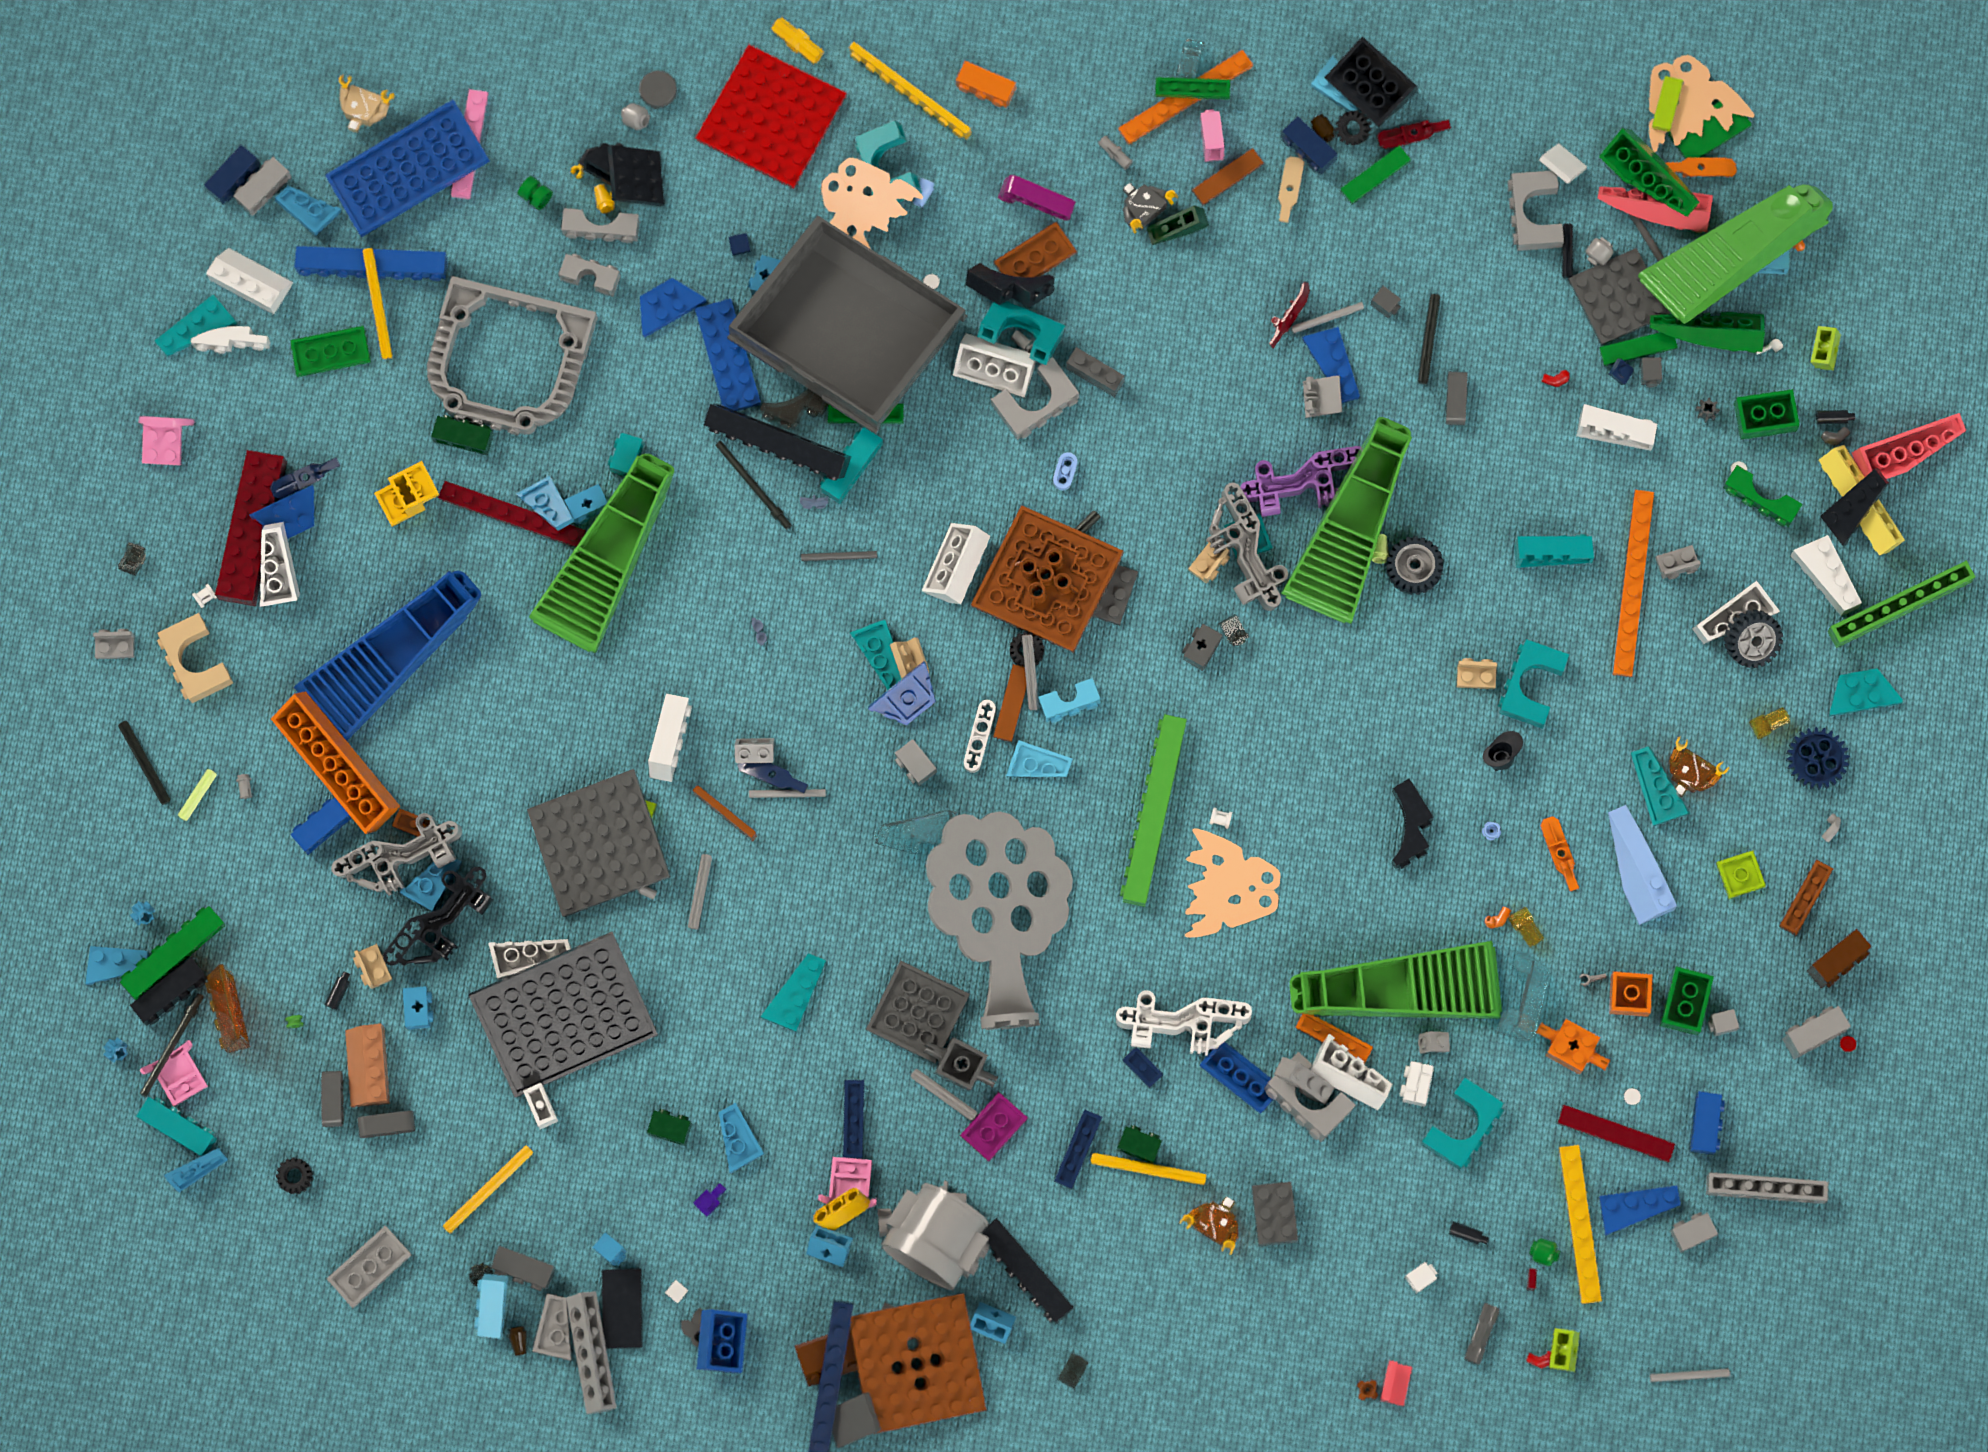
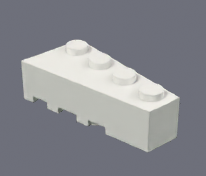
M1584 404L1580 415L1577 436L1651 451L1654 445L1657 424L1651 420H1641Z
M284 522L265 525L262 529L260 607L296 601L300 596Z
M1828 535L1793 550L1791 554L1792 559L1801 566L1803 572L1812 579L1814 585L1823 592L1825 598L1841 616L1860 607L1862 602Z
M1756 581L1692 628V630L1701 642L1705 644L1725 636V631L1730 630L1728 627L1729 623L1734 624L1732 619L1734 617L1740 618V613L1746 614L1747 610L1753 612V609H1757L1773 616L1780 611Z
M666 694L648 760L650 778L669 782L673 780L675 767H677L678 753L681 751L683 744L682 735L686 733L687 729L686 718L690 717L692 706L689 705V698Z
M568 939L543 940L542 942L489 943L498 981L572 949Z
M1330 1034L1320 1046L1310 1070L1333 1087L1376 1110H1379L1384 1103L1392 1086V1083L1373 1068L1369 1069L1366 1067L1362 1059L1351 1055L1347 1047L1336 1043L1334 1037Z

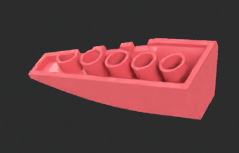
M1599 187L1598 199L1632 216L1674 227L1678 230L1689 229L1700 233L1707 232L1713 195L1693 193L1700 203L1688 217L1637 188L1626 191L1620 187Z
M1960 413L1861 447L1853 451L1852 456L1864 477L1878 468L1884 477L1889 479L1906 473L1964 433L1966 429Z

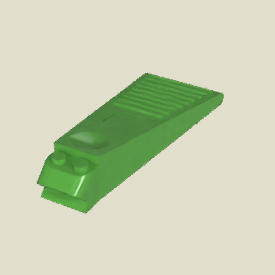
M1803 184L1792 188L1789 185L1641 271L1638 278L1677 320L1685 324L1811 233L1827 225L1830 222L1827 217L1833 209L1832 201L1815 186Z
M1384 417L1377 418L1366 441H1364L1285 584L1281 592L1282 595L1286 596L1285 598L1344 624L1345 622L1352 623L1403 457L1412 439L1411 431L1407 427Z
M651 454L637 455L627 475L529 615L533 623L588 652H597L665 501L666 493L675 471L673 466Z
M1493 941L1322 971L1300 972V974L1294 975L1290 980L1292 1009L1300 1014L1318 1016L1501 1018L1500 1012H1502L1495 947H1493Z

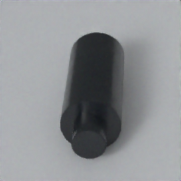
M1848 410L1816 411L1817 424H1848V421L1855 420V413H1848Z
M343 971L341 977L337 976L324 1004L325 1006L334 1010L338 1009L350 984L348 981L349 973Z
M1455 1221L1452 1222L1449 1235L1479 1245V1242L1487 1244L1489 1237L1482 1235V1231Z

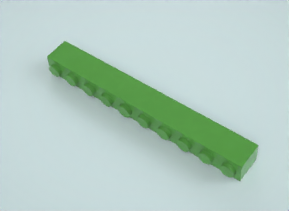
M1164 714L1163 720L1159 719L1157 730L1160 731L1159 738L1155 737L1153 745L1156 753L1155 756H1151L1149 763L1152 771L1151 775L1147 774L1145 781L1148 789L1147 793L1143 792L1141 804H1144L1143 811L1138 812L1136 821L1140 823L1139 829L1134 830L1132 841L1136 842L1134 848H1130L1128 859H1131L1130 867L1126 866L1124 874L1127 882L1126 885H1122L1120 892L1124 903L1142 907L1146 906L1187 723L1185 718Z

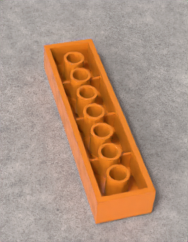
M307 692L295 693L271 718L277 728L365 834L376 832L400 808L398 802Z

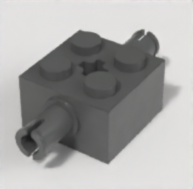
M954 1037L950 1040L947 1048L942 1049L928 1041L923 1051L938 1059L939 1064L934 1072L935 1075L966 1091H970L977 1080L993 1088L995 1081L998 1079V1076L983 1070V1065L988 1057L987 1054ZM963 1060V1065H965V1068L962 1067L959 1069L958 1064L956 1062Z

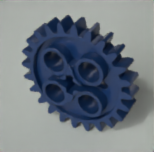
M1815 727L1812 733L1808 728L1806 735L1801 731L1799 733L1800 738L1795 736L1793 738L1795 743L1789 744V747L1793 750H1787L1786 754L1791 756L1786 759V762H1791L1787 769L1794 770L1791 776H1798L1796 782H1799L1801 779L1803 780V787L1809 783L1810 789L1814 785H1817L1818 790L1821 789L1822 785L1828 789L1829 782L1834 786L1836 784L1835 779L1840 781L1842 779L1840 774H1846L1847 771L1843 767L1849 766V763L1845 762V760H1848L1850 756L1844 755V753L1848 751V748H1842V745L1845 743L1844 741H1837L1839 735L1832 737V730L1826 734L1825 728L1819 732L1818 728ZM1819 744H1827L1828 750H1821ZM1802 748L1808 749L1809 752H1810V755H1809V756H1804V755H1802L1801 749H1802ZM1816 755L1818 758H1822L1820 762L1818 760H1814V757ZM1831 761L1834 763L1835 767L1833 769H1829L1826 766L1825 762ZM1807 767H1814L1816 774H1810L1807 771Z

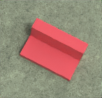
M1395 1361L1388 1362L1380 1401L1404 1406L1412 1367L1397 1364Z

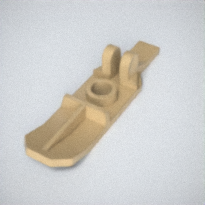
M1289 157L1285 161L1278 198L1281 204L1279 222L1288 223L1290 210L1297 203L1304 162L1300 158Z

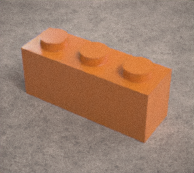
M968 61L964 62L956 78V86L959 90L965 93L969 91L981 100L987 99L992 101V104L997 107L1003 106L1007 108L1016 90V82Z

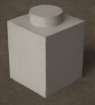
M1734 1009L1712 1014L1709 1017V1021H1707L1709 1031L1713 1032L1714 1036L1734 1032L1739 1029Z

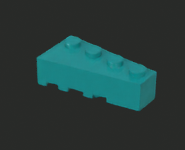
M1586 534L1576 536H1517L1514 545L1516 568L1592 563L1594 560L1592 536H1587Z

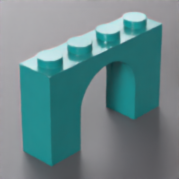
M892 121L855 137L857 141L855 146L861 155V161L878 168L879 160L884 152L907 142L903 126L897 121ZM912 172L890 179V184L900 179L922 193L918 177ZM896 199V201H897L898 203L901 202V201H903V200H906V199Z
M1008 301L1000 306L993 302L980 324L977 337L995 344L1003 330L1010 327L1023 328L1032 333L1036 338L1029 358L1047 365L1062 339L1066 325Z
M1526 639L1524 644L1520 643L1517 651L1520 657L1518 662H1513L1510 672H1513L1512 679H1507L1504 689L1507 690L1505 697L1501 696L1498 707L1501 710L1499 714L1543 729L1551 707L1528 699L1520 689V678L1531 669H1542L1562 676L1570 654Z
M1467 1078L1463 1079L1453 1097L1469 1106L1475 1112L1478 1119V1128L1475 1134L1467 1139L1457 1140L1432 1126L1421 1143L1422 1146L1459 1170L1463 1166L1467 1168L1473 1159L1470 1157L1473 1150L1476 1152L1483 1144L1481 1138L1484 1134L1488 1136L1493 1129L1492 1121L1494 1118L1499 1119L1504 1112L1502 1108L1504 1103Z

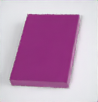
M998 1092L960 1134V1137L990 1162L1026 1122L1028 1117Z

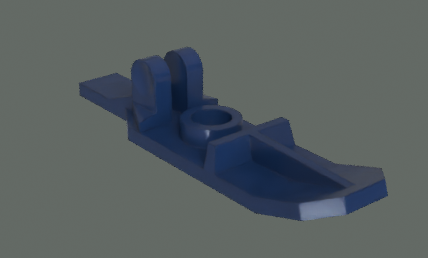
M337 457L322 464L311 463L275 480L270 488L273 496L280 500L320 481L325 477V473L340 466ZM304 474L308 475V479L306 481L303 480Z
M771 763L737 764L740 772L760 779L777 788L787 789L789 787L805 793L808 784L794 779L788 770ZM775 772V777L770 778V774Z

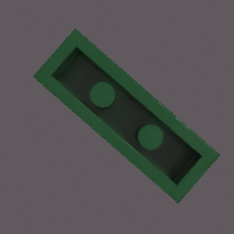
M443 415V417L437 416L431 438L435 443L488 456L494 434L487 425L479 424V426L472 425L470 421L461 420L460 422L454 420L451 416Z

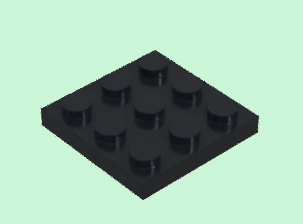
M610 145L608 147L612 201L660 207L664 205L660 151Z

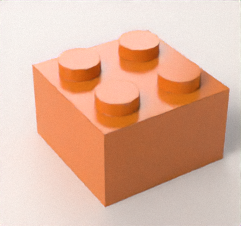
M1613 972L1610 983L1609 1014L1648 1017L1651 1013L1652 974Z

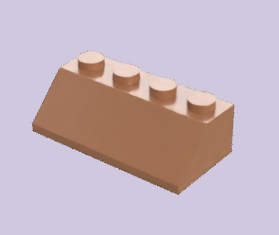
M371 1024L345 1030L351 1108L390 1104L384 1026L382 1024Z

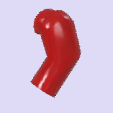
M1562 370L1554 377L1544 373L1541 382L1553 387H1560L1569 381L1570 374L1567 370Z
M1547 1351L1545 1355L1540 1357L1529 1352L1526 1362L1538 1368L1550 1366L1552 1351Z

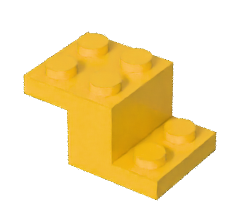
M422 461L389 477L388 480L391 484L374 493L392 527L426 510L423 503L439 496Z

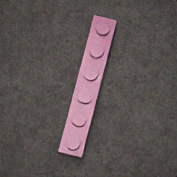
M469 89L464 118L480 143L488 92ZM475 171L453 183L452 197L470 199Z

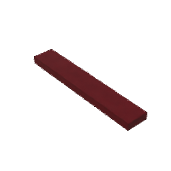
M1563 1105L1557 1122L1559 1125L1667 1163L1670 1162L1675 1143L1567 1105Z

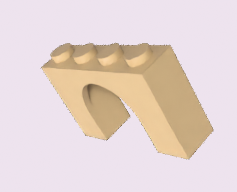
M199 613L157 633L160 638L157 642L161 650L165 649L167 652L165 659L168 665H173L176 671L173 673L177 683L181 682L183 686L181 692L185 700L189 699L191 703H194L233 684L223 662L200 673L187 671L182 665V654L185 648L190 643L210 634Z

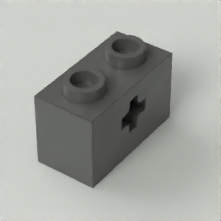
M1202 624L1200 628L1197 627L1192 634L1194 639L1191 644L1187 643L1182 651L1184 654L1183 660L1203 671L1220 644L1223 635L1205 624ZM1205 644L1204 648L1198 649V645Z

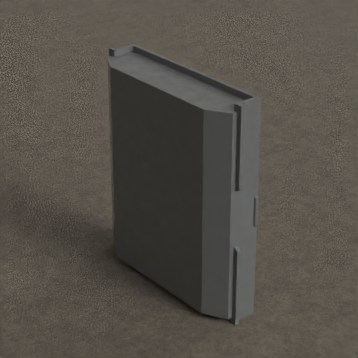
M817 215L729 325V336L727 339L776 371L790 376L821 396L824 402L876 434L880 429V424L888 417L949 339L958 322L965 321L967 314H965L964 308L907 273L896 263L874 252Z

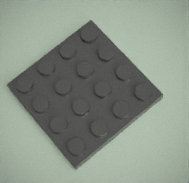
M1637 248L1608 260L1605 265L1599 264L1568 279L1601 346L1649 325L1650 315L1670 314L1669 310L1640 282L1638 275L1647 267Z
M900 960L866 1031L936 1064L938 1059L923 1051L928 1041L944 1049L970 994Z

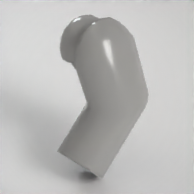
M647 886L637 890L641 895L652 900L657 893L656 890Z

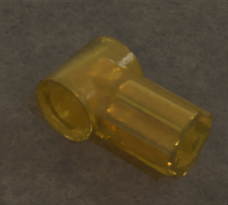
M1782 707L1765 716L1763 714L1749 721V724L1758 740L1768 736L1773 730L1790 723V718L1787 711Z
M1526 907L1508 916L1510 923L1516 931L1520 932L1529 948L1544 940V937L1533 922L1534 919Z

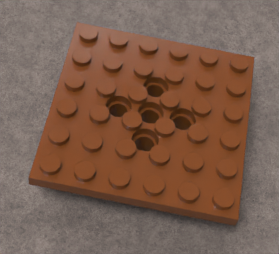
M1021 505L971 603V607L1028 633L1031 632L1041 639L1074 653L1124 551ZM1052 557H1059V560L1057 562H1050V559ZM1030 565L1034 566V569L1032 571H1025L1026 567ZM1043 574H1051L1050 578L1042 579ZM1068 581L1065 587L1059 586L1060 582ZM1034 591H1043L1042 594L1039 596L1033 595Z
M964 1293L851 1316L850 1332L862 1394L869 1392L881 1431L876 1433L986 1410ZM911 1338L916 1340V1346L913 1349H909L907 1346V1342ZM933 1354H937L939 1361L933 1365L930 1357ZM913 1358L920 1360L918 1368L914 1369L911 1366ZM898 1361L901 1368L895 1373L892 1370V1365ZM918 1377H921L924 1381L923 1386L920 1388L915 1386V1380Z

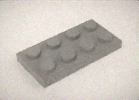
M384 1226L333 1272L327 1280L348 1304L354 1308L411 1257L412 1254L388 1227Z

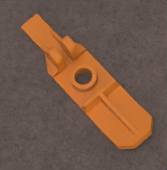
M1687 158L1682 162H1665L1673 172L1682 173V177H1733L1737 173L1736 163L1731 158ZM1698 165H1701L1703 170H1699Z
M1553 816L1545 818L1540 827L1555 868L1564 875L1570 892L1579 889L1573 872L1575 862L1559 819ZM1558 851H1563L1565 855L1563 857L1558 856Z

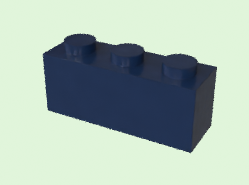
M1298 116L1282 130V142L1287 147L1291 146L1301 160L1305 159L1309 163L1308 166L1314 172L1322 175L1337 160L1338 153Z
M240 145L203 186L210 195L223 205L226 201L229 202L233 198L235 191L240 186L246 184L251 174L258 171L260 162L257 157Z

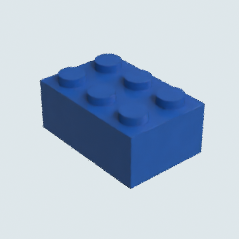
M714 1309L702 1310L696 1370L730 1374L742 1373L747 1313Z

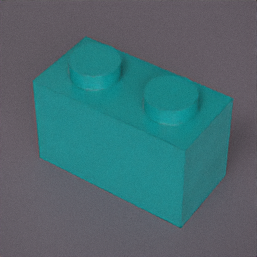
M621 433L620 438H616L614 455H610L608 460L611 473L624 477L627 475L637 455L641 456L644 447L643 439Z

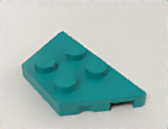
M1878 668L1842 674L1838 677L1829 717L1902 704L1903 699Z

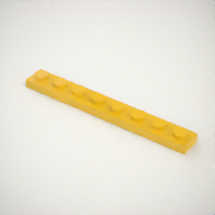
M853 42L850 45V56L856 62L861 61L865 64L868 71L871 73L876 72L880 75L879 77L883 82L892 84L899 94L903 95L904 93L914 105L919 104L923 107L926 114L935 116L942 126L950 127L957 137H963L966 140L971 135L970 127L857 43Z
M1579 1145L1559 1147L1581 1304L1601 1302Z

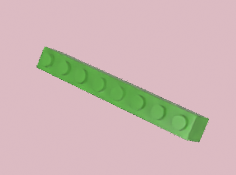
M1966 560L1830 626L1827 632L1835 647L1838 648L1972 583L1976 576Z

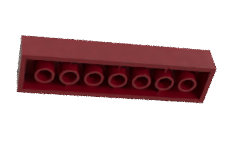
M250 450L246 451L215 596L220 601L256 607L261 583L263 525L256 519H252L249 514L279 501V499L273 496L270 488L272 482L285 476L287 461L284 456Z

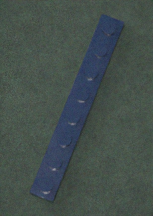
M833 1300L808 1452H829L853 1310V1303Z

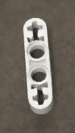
M990 700L982 701L977 710L964 758V768L970 773H975L980 769L996 713L995 704ZM990 705V709H992L987 714V718H991L990 721L985 718H979V716L984 717V709L982 707ZM984 722L987 724L988 728L985 732L977 730L979 723ZM974 741H981L983 747L980 750H974L972 748ZM969 752L976 755L975 763L977 764V766L974 765L973 768H970L969 764L967 763L971 762L973 755L969 754Z

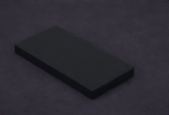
M642 1269L602 1270V1329L606 1349L643 1348Z

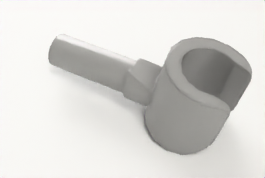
M1606 973L1595 976L1587 974L1579 976V978H1588V982L1582 983V986H1588L1592 981L1607 978Z

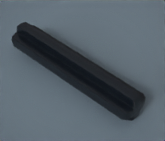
M1566 223L1563 224L1562 277L1570 278L1573 276V224Z

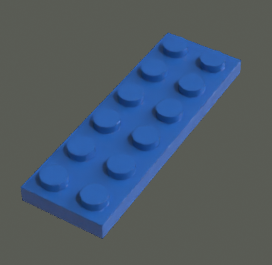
M731 298L695 308L722 405L735 411L761 405L746 350L727 339L729 336V325L736 318Z

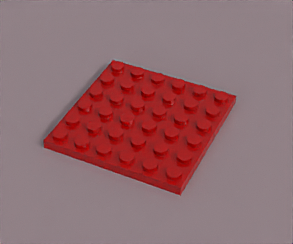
M748 44L695 139L794 189L845 100L847 93Z

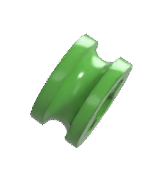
M302 1015L286 1017L285 1021L288 1022L286 1028L292 1029L304 1026V1023L301 1022Z

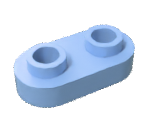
M1067 452L1059 457L1053 477L1054 486L1059 490H1067L1072 485L1077 468V458L1074 454ZM1066 461H1070L1072 464L1070 466H1066L1064 463ZM1065 479L1066 483L1061 484L1059 480Z

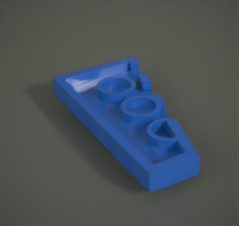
M1339 327L1303 336V342L1307 345L1312 357L1318 363L1323 375L1326 377L1340 376L1342 403L1359 399L1360 395Z
M1677 1186L1599 1196L1605 1236L1680 1206Z

